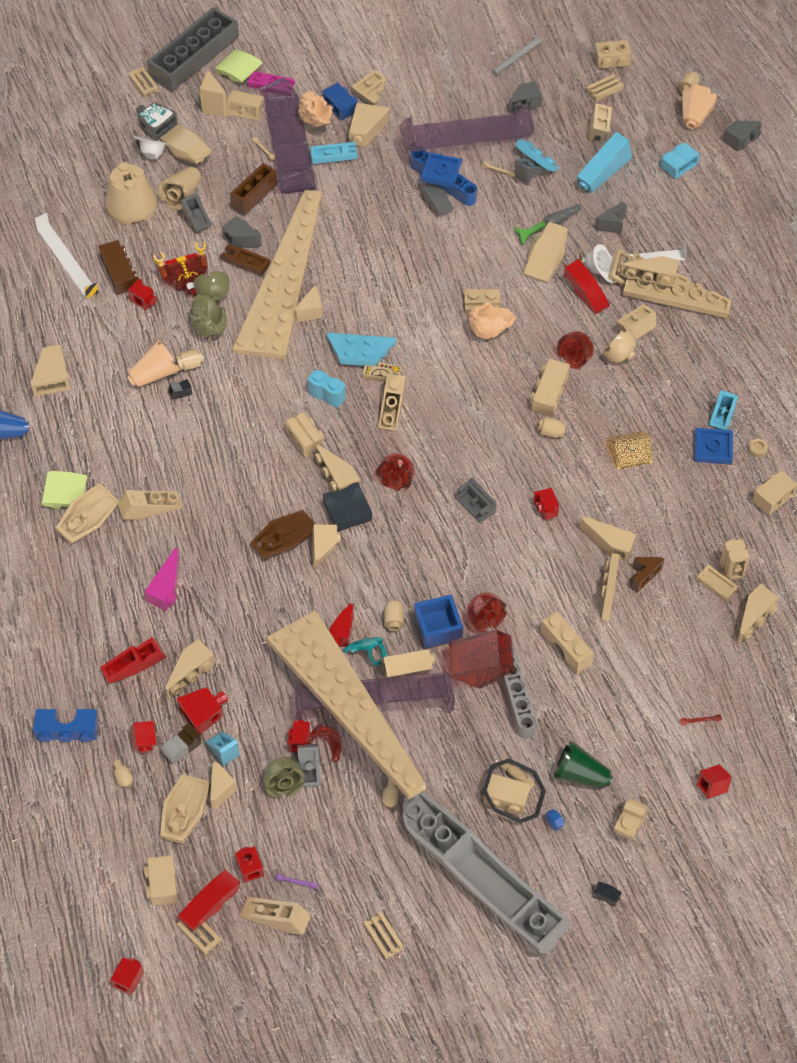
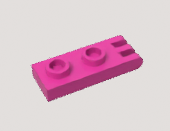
M256 71L250 75L248 80V87L286 95L291 94L295 84L293 78Z

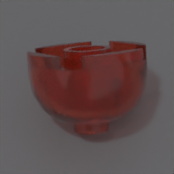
M572 331L559 339L557 351L559 357H563L567 361L564 363L570 364L571 368H580L593 357L594 345L587 334L581 331Z
M392 453L385 456L380 462L376 475L377 477L378 475L380 476L383 485L400 491L401 488L408 489L412 484L415 476V467L413 462L405 455Z
M489 592L480 593L470 601L467 607L468 620L478 631L487 632L485 629L491 626L495 629L503 622L506 617L505 607L507 606L496 594Z

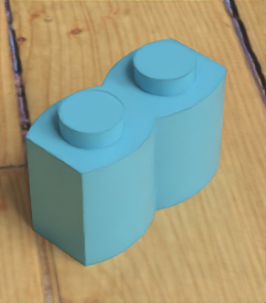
M687 143L677 145L673 151L662 156L660 167L672 177L678 178L699 163L700 153Z
M314 370L308 377V392L311 396L317 399H324L327 404L334 407H340L346 399V385L341 380L329 377L320 370Z

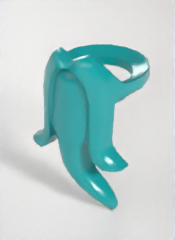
M364 637L362 640L349 644L343 650V653L350 650L352 653L358 650H367L369 660L376 666L381 665V659L379 661L373 659L372 649L374 647H379L381 658L387 657V651L381 637Z

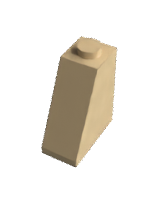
M357 103L349 130V142H354L357 146H367L389 123L390 108Z
M61 344L42 348L31 381L34 397L70 390Z
M429 649L380 658L384 677L433 669L432 665L435 664L434 654L430 653Z

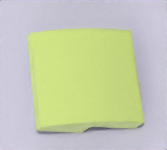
M235 49L214 69L217 74L228 75L230 81L242 83L262 64V61L249 53Z
M62 471L47 472L41 505L60 510L61 506L68 508L74 499L84 494L87 475Z

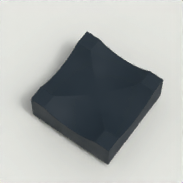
M358 482L343 490L323 494V503L333 525H337V532L372 520V510L367 504Z

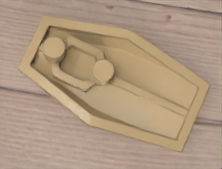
M180 124L160 137L162 142L168 143L165 146L175 158L195 164L198 162L202 163L205 161L204 158L212 153L201 136Z
M548 222L531 245L523 275L545 283L549 281L564 259L568 228Z
M98 484L71 502L55 530L70 544H73L99 529L117 507L119 500L102 484Z
M184 774L181 775L163 803L160 838L184 844L203 816L210 781Z

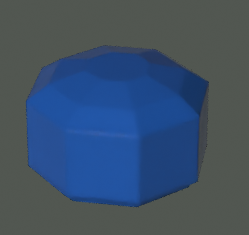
M551 809L546 813L545 819L552 829L558 831L564 827V820L557 810Z

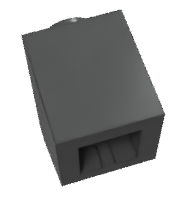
M536 81L518 86L509 99V114L541 107L542 94Z
M735 121L724 130L722 141L738 152L743 147L746 148L753 139H757L760 136L762 122Z
M238 216L222 226L223 239L230 245L238 248H260L262 246L260 232L257 229H253L247 221L242 220Z

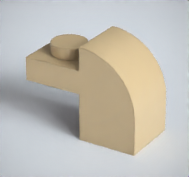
M629 798L613 832L633 841L648 814L649 806Z

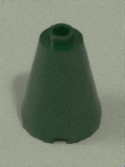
M570 740L569 745L565 746L557 763L560 768L558 772L554 771L553 778L600 789H603L605 786L609 787L613 775H610L611 770Z

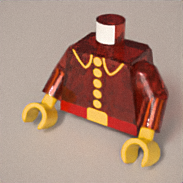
M203 241L204 247L202 249L197 247V242L195 244L199 255L197 253L164 261L165 264H163L164 254L162 252L159 253L161 260H157L154 254L153 261L159 265L158 270L162 280L168 285L175 287L179 292L186 290L189 295L195 294L194 279L202 274L206 276L208 270L207 256L204 254L206 249L205 242Z

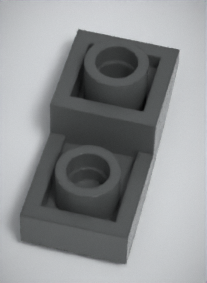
M431 184L420 189L427 204L431 203L437 216L452 212L454 209L439 185Z

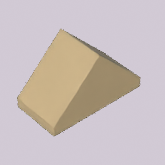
M314 286L294 309L296 322L322 318V305L317 287Z
M213 762L210 801L212 809H216L238 789L236 780L217 762Z

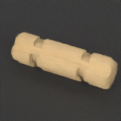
M511 763L500 765V768L504 772H508V775L513 780L531 784L530 790L534 787L535 782L530 777L527 778V775L517 766Z

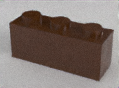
M262 163L230 193L231 207L243 215L248 213L277 185V171Z
M119 240L99 245L100 258L116 294L120 295L128 292V289L138 280L136 271H132L133 266L130 258H126L127 252L124 245L121 246Z

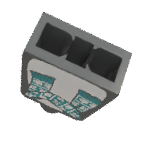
M153 102L147 108L139 105L136 109L139 126L154 141L160 139V137L178 124L177 113L159 103Z

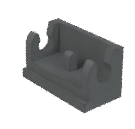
M473 478L458 488L460 493L456 495L455 499L479 524L496 513V501Z

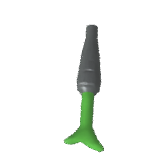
M577 204L573 207L545 216L542 222L528 229L515 227L514 231L520 235L521 244L524 245L530 235L544 229L548 222L559 225L580 211L581 206Z

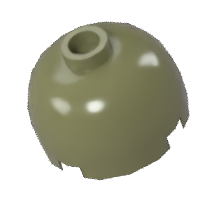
M221 271L210 272V276L207 277L202 274L193 281L196 294L210 296L215 299V303L221 302V299L228 294L230 289L228 275Z
M289 757L276 758L264 770V786L270 796L280 798L279 795L287 793L286 797H290L298 793L304 786L305 774L301 766L294 759Z

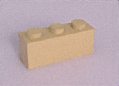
M549 359L547 365H543L541 371L542 378H538L535 387L537 391L532 393L530 399L533 412L553 417L569 376L570 364Z

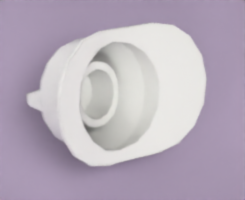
M133 136L140 140L141 153L148 159H157L158 156L163 154L165 145H168V143Z
M598 244L591 253L585 256L588 268L593 274H601L607 282L614 283V279H608L613 258L605 246Z

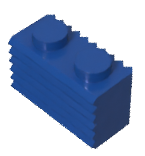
M337 82L322 90V97L327 102V106H332L331 110L341 121L354 114L358 100L355 96L352 97L345 86L342 87Z

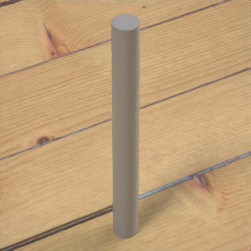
M535 38L492 70L493 75H497L542 42L541 38Z

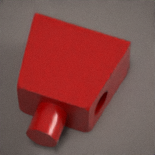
M206 687L177 698L178 709L187 722L200 735L222 718L220 706L228 702L224 691L213 696Z

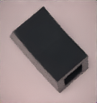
M188 379L170 383L168 388L171 399L183 398L193 394Z
M598 881L594 898L605 901L614 907L621 898L622 892L610 884Z

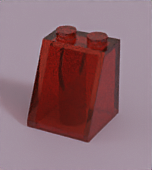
M496 629L449 642L451 678L481 689L514 671L511 635Z

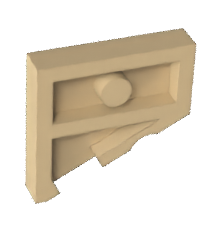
M374 70L351 86V90L369 105L376 106L387 83V78Z

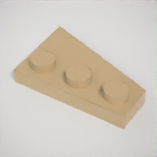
M612 553L611 561L607 560L605 572L609 573L604 575L603 584L606 585H603L601 597H605L601 620L609 621L620 554Z

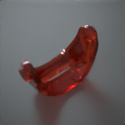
M322 723L318 724L306 738V744H312L316 736L325 739L332 750L331 761L337 763L340 760L342 751L341 738L329 726L323 727Z

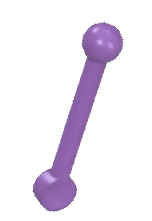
M281 873L275 875L276 881L292 882L308 886L311 889H317L318 884L315 882L285 877Z

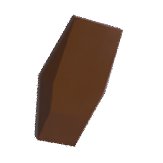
M304 510L271 520L250 542V545L265 560L293 549L312 535L315 522Z

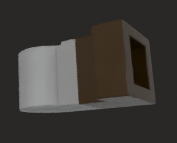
M189 723L183 726V730L175 735L173 739L168 740L161 748V752L171 763L179 761L202 744L200 734Z

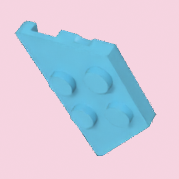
M327 333V341H330L332 350L337 355L340 364L376 366L388 354L391 346L394 347L396 345V338Z

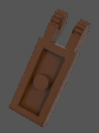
M227 245L225 247L226 252L220 254L222 261L261 276L270 265L269 258L241 247Z

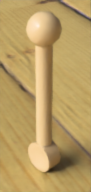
M258 137L252 138V143L257 144L269 156V160L275 159V155L271 154L259 142Z
M483 161L481 164V167L484 169L490 168L499 172L509 174L510 177L515 176V172L513 170H504L489 165L486 161Z

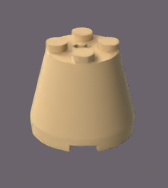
M127 162L120 163L111 172L105 206L109 216L114 221L125 225H131L132 222L141 220L145 222L154 215L157 209V196L144 170Z

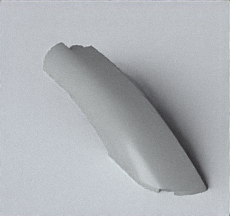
M422 791L411 799L405 796L402 817L409 833L469 892L535 949L543 954L554 949L557 946L556 941L571 927L569 919L518 877L472 830L428 794Z

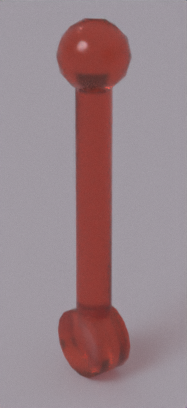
M717 714L712 717L692 719L683 717L680 719V723L686 725L687 723L712 720L718 722L722 720V716Z

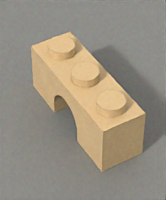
M558 611L541 621L540 633L551 646L558 644L565 655L564 661L576 675L592 665L594 652Z

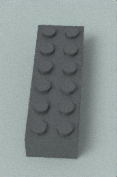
M215 7L211 8L147 60L148 74L173 91L239 36L238 21Z

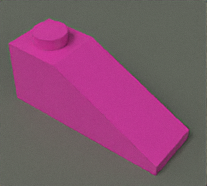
M174 548L144 591L146 602L165 611L177 599L180 565L179 550L177 548Z

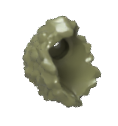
M197 294L194 300L191 301L193 303L192 311L190 312L191 324L202 337L211 338L214 335L218 336L227 326L228 320L225 314V307L216 305L215 299L210 296Z

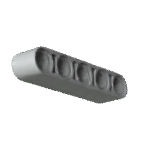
M503 644L497 649L496 664L516 731L521 738L529 739L535 733L536 718L515 650L511 645ZM512 672L514 675H508L507 673ZM516 689V690H519L520 692H516V693H515V692H513L512 690ZM518 707H524L525 709L519 710ZM527 724L531 727L525 728L522 725Z

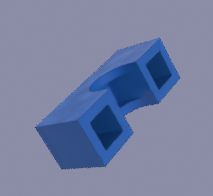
M36 709L33 731L36 740L42 742H49L50 740L90 742L91 740H97L99 726L97 709H76L74 720L67 724L58 722L59 717L56 709Z

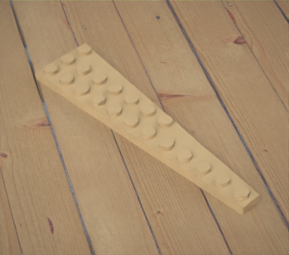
M304 190L232 348L233 353L277 359L287 358L295 321L294 309L299 303L322 192Z
M316 610L266 637L270 647L408 799L426 790L424 780Z

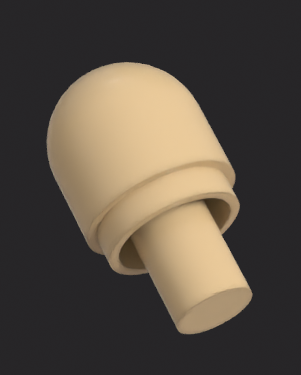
M120 760L114 761V777L117 783L122 787L130 786L133 782V775L126 765H122Z
M388 779V785L383 790L382 802L386 807L391 808L398 803L399 791L391 779Z

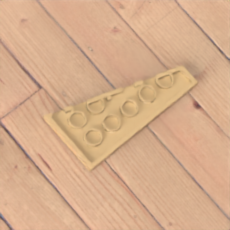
M634 252L632 261L644 259L640 257L639 253ZM679 273L676 274L673 287L627 278L623 290L624 296L728 318L732 300L714 291L709 292L703 289L702 285L698 283L694 284L688 281L687 277Z

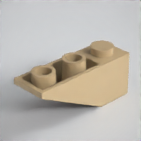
M660 256L624 262L621 276L673 287L679 260Z
M387 373L378 428L397 431L407 385L406 376Z
M319 444L316 445L315 460L318 464L321 463L323 475L325 478H329L330 487L333 492L343 490L357 482L360 485V479L352 465Z
M126 490L118 503L122 519L140 520L182 508L179 494L176 491Z
M581 517L580 529L608 556L611 557L612 553L620 554L619 560L628 562L637 534L614 527L611 524L596 521L591 517Z
M762 584L748 595L737 640L739 644L744 639L748 640L752 636L753 630L756 627L760 628L766 621V617L769 614L773 615L778 609L779 597Z
M199 639L182 651L165 687L168 699L173 695H178L185 686L194 683L198 676L208 672L214 666V654Z

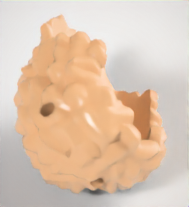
M306 91L300 98L298 114L304 123H309L313 127H320L331 123L329 119L333 111L331 110L332 106H327L324 98L319 95L315 96L313 91Z
M488 301L469 312V324L473 333L477 337L484 339L496 337L506 328H510L513 325V321L516 320V316L509 309L494 308L492 303Z

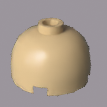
M624 327L601 354L612 362L619 363L625 359L629 361L636 353L634 351L636 347L635 336Z

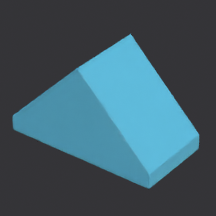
M721 390L709 425L727 430L734 415L739 395Z
M222 731L205 742L222 766L240 755L237 740Z

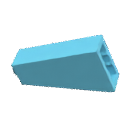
M615 132L577 175L579 187L584 191L588 190L593 193L632 158L630 141L618 132Z

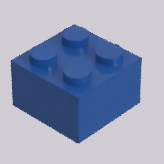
M452 594L414 603V618L424 648L463 639V625Z

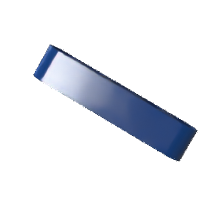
M414 148L411 151V168L422 175L429 152L422 148ZM458 174L454 188L439 185L441 189L467 206L474 205L477 201V186L461 174Z

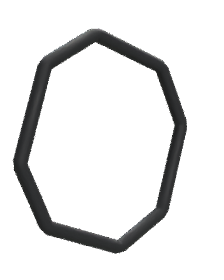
M505 759L490 766L483 793L494 812L518 823H523L539 816L546 790L535 770L512 759ZM511 763L534 775L542 790L535 814L519 819L495 807L487 792L495 767Z

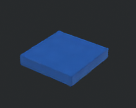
M429 152L421 175V182L454 188L462 165V159Z
M696 428L694 462L732 465L733 431Z

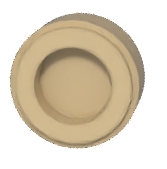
M753 439L749 444L748 451L752 456L760 458L766 455L768 445L762 439Z

